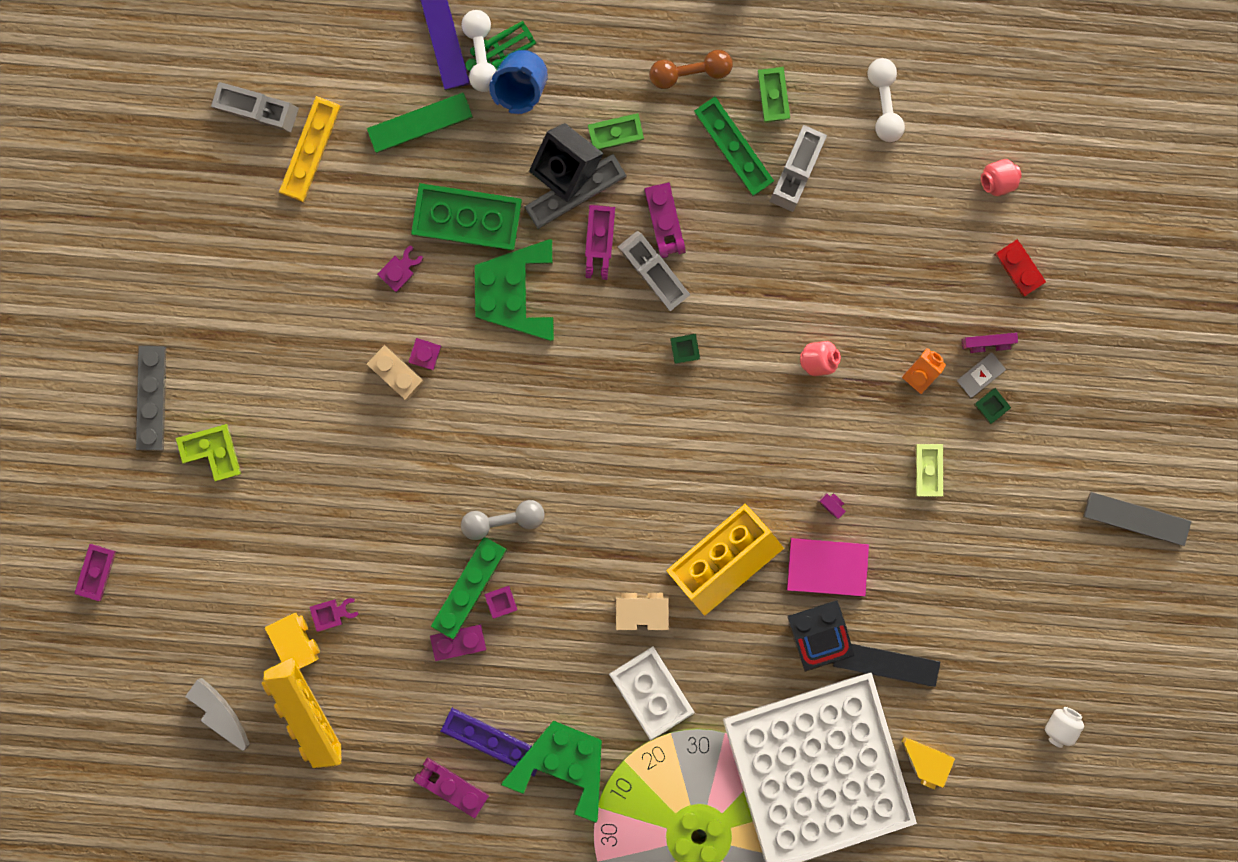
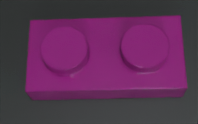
M1017 333L965 337L962 339V349H970V353L986 352L985 347L994 346L996 351L1011 350V345L1018 343Z
M89 544L74 594L96 601L102 600L115 558V550Z
M481 624L461 628L455 640L442 633L430 635L435 661L487 650Z

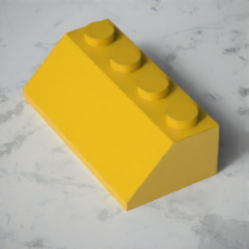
M744 504L666 571L705 616L780 553L784 547L756 514Z
M293 657L264 671L262 686L268 696L272 695L275 699L274 707L279 717H285L289 724L286 728L290 737L293 740H298L301 746L299 747V752L305 762L309 760L313 768L341 764V744Z

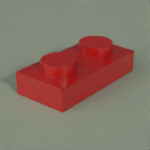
M1018 239L995 253V256L1023 297L1046 283Z

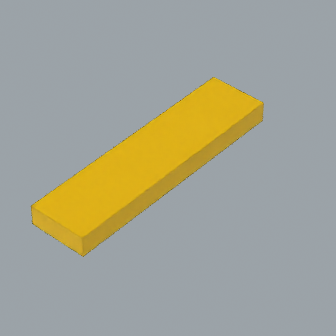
M317 96L315 97L279 190L280 194L304 203L340 111V105Z

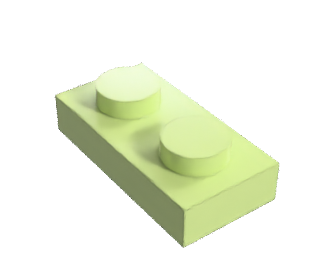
M916 444V496H943V444Z

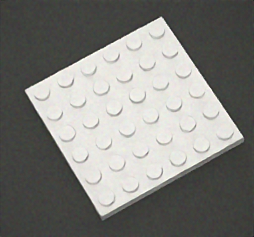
M872 673L862 674L723 719L765 862H803L917 824Z

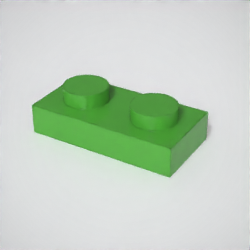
M784 67L758 70L764 123L790 120Z
M638 113L588 125L591 143L598 150L644 140Z

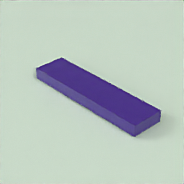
M421 0L444 90L447 91L469 85L470 82L448 0Z
M453 707L440 731L513 767L532 746ZM533 769L531 776H535L536 769Z

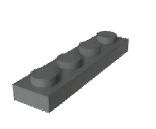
M139 346L136 450H164L166 346Z

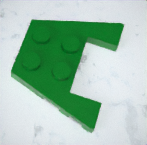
M552 239L475 265L476 318L548 341H554L553 317H526V264H553Z
M552 721L502 781L501 786L524 794L532 771L536 769L583 788L574 815L597 823L602 740Z

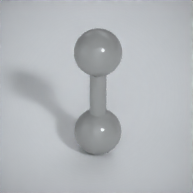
M534 500L523 501L518 505L514 513L489 518L480 511H471L463 517L461 530L468 539L480 540L488 534L492 527L518 523L525 529H535L542 524L545 513L541 504Z

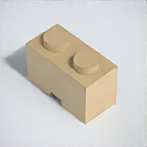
M385 345L367 363L374 372L407 401L425 383L422 378Z
M621 593V598H616V630H637V625H647L648 630H669V598H663V593H647V598H637V593Z

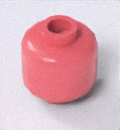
M1008 159L988 164L981 174L982 186L986 192L994 196L1013 192L1019 186L1022 176L1021 170L1018 165H1014Z
M829 341L807 344L800 356L802 368L811 376L834 373L841 360L840 352Z

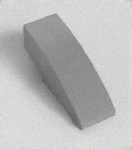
M221 82L218 83L211 107L287 132L292 131L299 110L298 107L289 102Z
M803 125L769 202L789 211H794L827 135Z
M636 231L618 246V249L669 311L690 296L686 288L661 256L656 253L642 233Z
M198 679L185 697L206 712L200 721L240 750H246L250 743L235 712L215 688L204 679Z

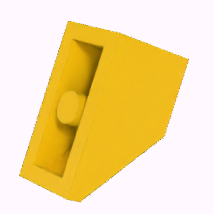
M903 736L902 744L915 775L922 779L920 784L934 790L936 785L944 788L955 758Z

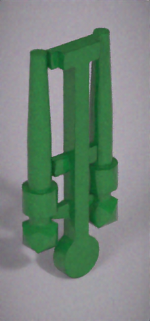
M524 21L500 32L489 40H484L485 51L489 50L492 45L495 48L486 54L487 63L493 65L496 70L508 56H505L502 51L526 37L530 43L515 51L528 50L537 44ZM522 28L523 32L501 46L498 45L497 42ZM472 47L470 53L473 57H476L475 49ZM498 54L500 59H496L490 63L489 59ZM469 59L466 62V69L469 72L477 64L476 59Z

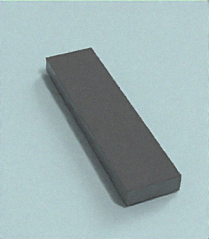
M612 154L599 162L594 174L570 201L566 202L551 190L524 207L536 228L540 229L627 176L615 155Z
M1094 492L1089 493L1083 517L1181 546H1185L1192 522Z

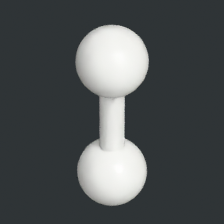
M472 10L462 20L463 32L467 37L473 39L477 63L470 71L469 80L472 87L477 91L488 92L490 91V81L496 71L493 65L487 63L484 37L490 31L491 21L483 11Z
M880 58L870 64L867 73L869 81L874 86L879 87L883 115L876 122L875 130L881 140L894 142L902 137L905 130L903 119L893 113L889 87L896 79L897 70L893 62Z

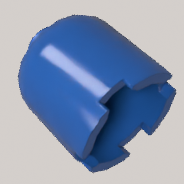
M517 50L510 53L494 72L489 84L490 95L495 104H501L504 108L509 109V113L523 114L531 111L538 103L548 79L547 67L544 61L537 54L528 50Z

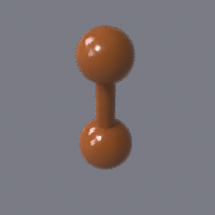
M719 49L709 52L704 62L676 67L669 60H659L650 68L649 77L652 84L660 89L671 88L677 82L678 77L706 72L714 79H722L730 74L733 61L726 51Z

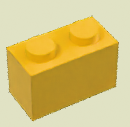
M293 613L265 627L281 662L293 657L300 669L319 659L317 654L320 653V650L315 640L309 639L306 633L308 625L302 615L298 617L297 613Z

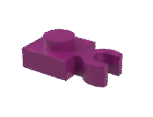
M412 246L405 249L401 261L394 256L377 273L396 293L414 275L409 269L412 266H418L424 259L420 255L416 260H410L409 254L414 250Z
M336 599L310 606L316 632L342 625V616L346 618L358 616V611L354 613L347 611V605L355 602V599H346L340 606H337Z

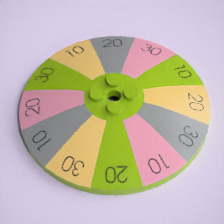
M700 728L673 731L644 743L630 753L614 770L599 799L597 823H594V846L597 862H765L727 733ZM701 829L706 833V840L703 843L698 844L692 841L691 835L695 830Z

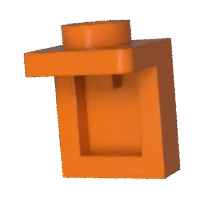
M926 348L914 364L904 373L902 378L922 394L941 374L946 364L938 353L931 352Z

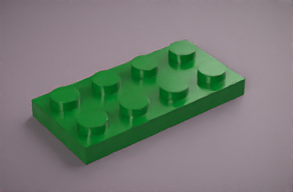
M419 183L411 235L514 251L522 199Z

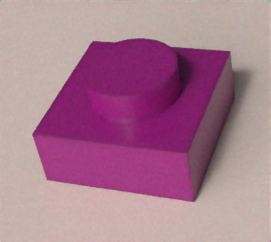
M416 338L408 363L434 371L442 346Z
M825 493L818 500L836 519H839L846 512L842 508L844 505L843 501L834 493L831 496Z
M510 586L484 594L493 619L518 610Z

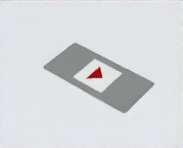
M990 353L957 381L972 398L1006 369L996 356Z

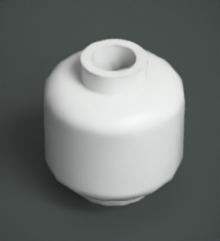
M1068 707L1056 709L1045 726V731L1050 737L1048 740L1060 748L1063 745L1073 746L1084 729V723L1081 720L1082 716Z

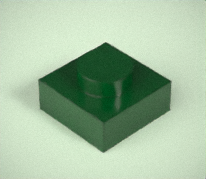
M696 334L670 338L674 364L700 360Z
M993 388L974 403L975 407L989 424H992L1011 409L1010 405L996 388Z

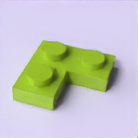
M227 424L176 438L182 463L185 464L208 457L214 481L241 475Z

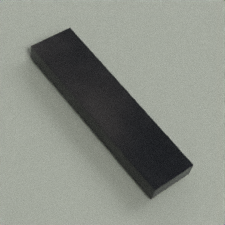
M851 643L854 656L833 663V667L867 674L872 673V675L936 687L941 662Z

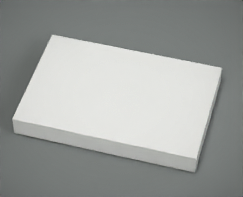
M654 646L609 673L650 741L695 713Z

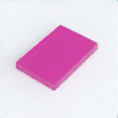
M791 538L787 590L865 596L869 544Z

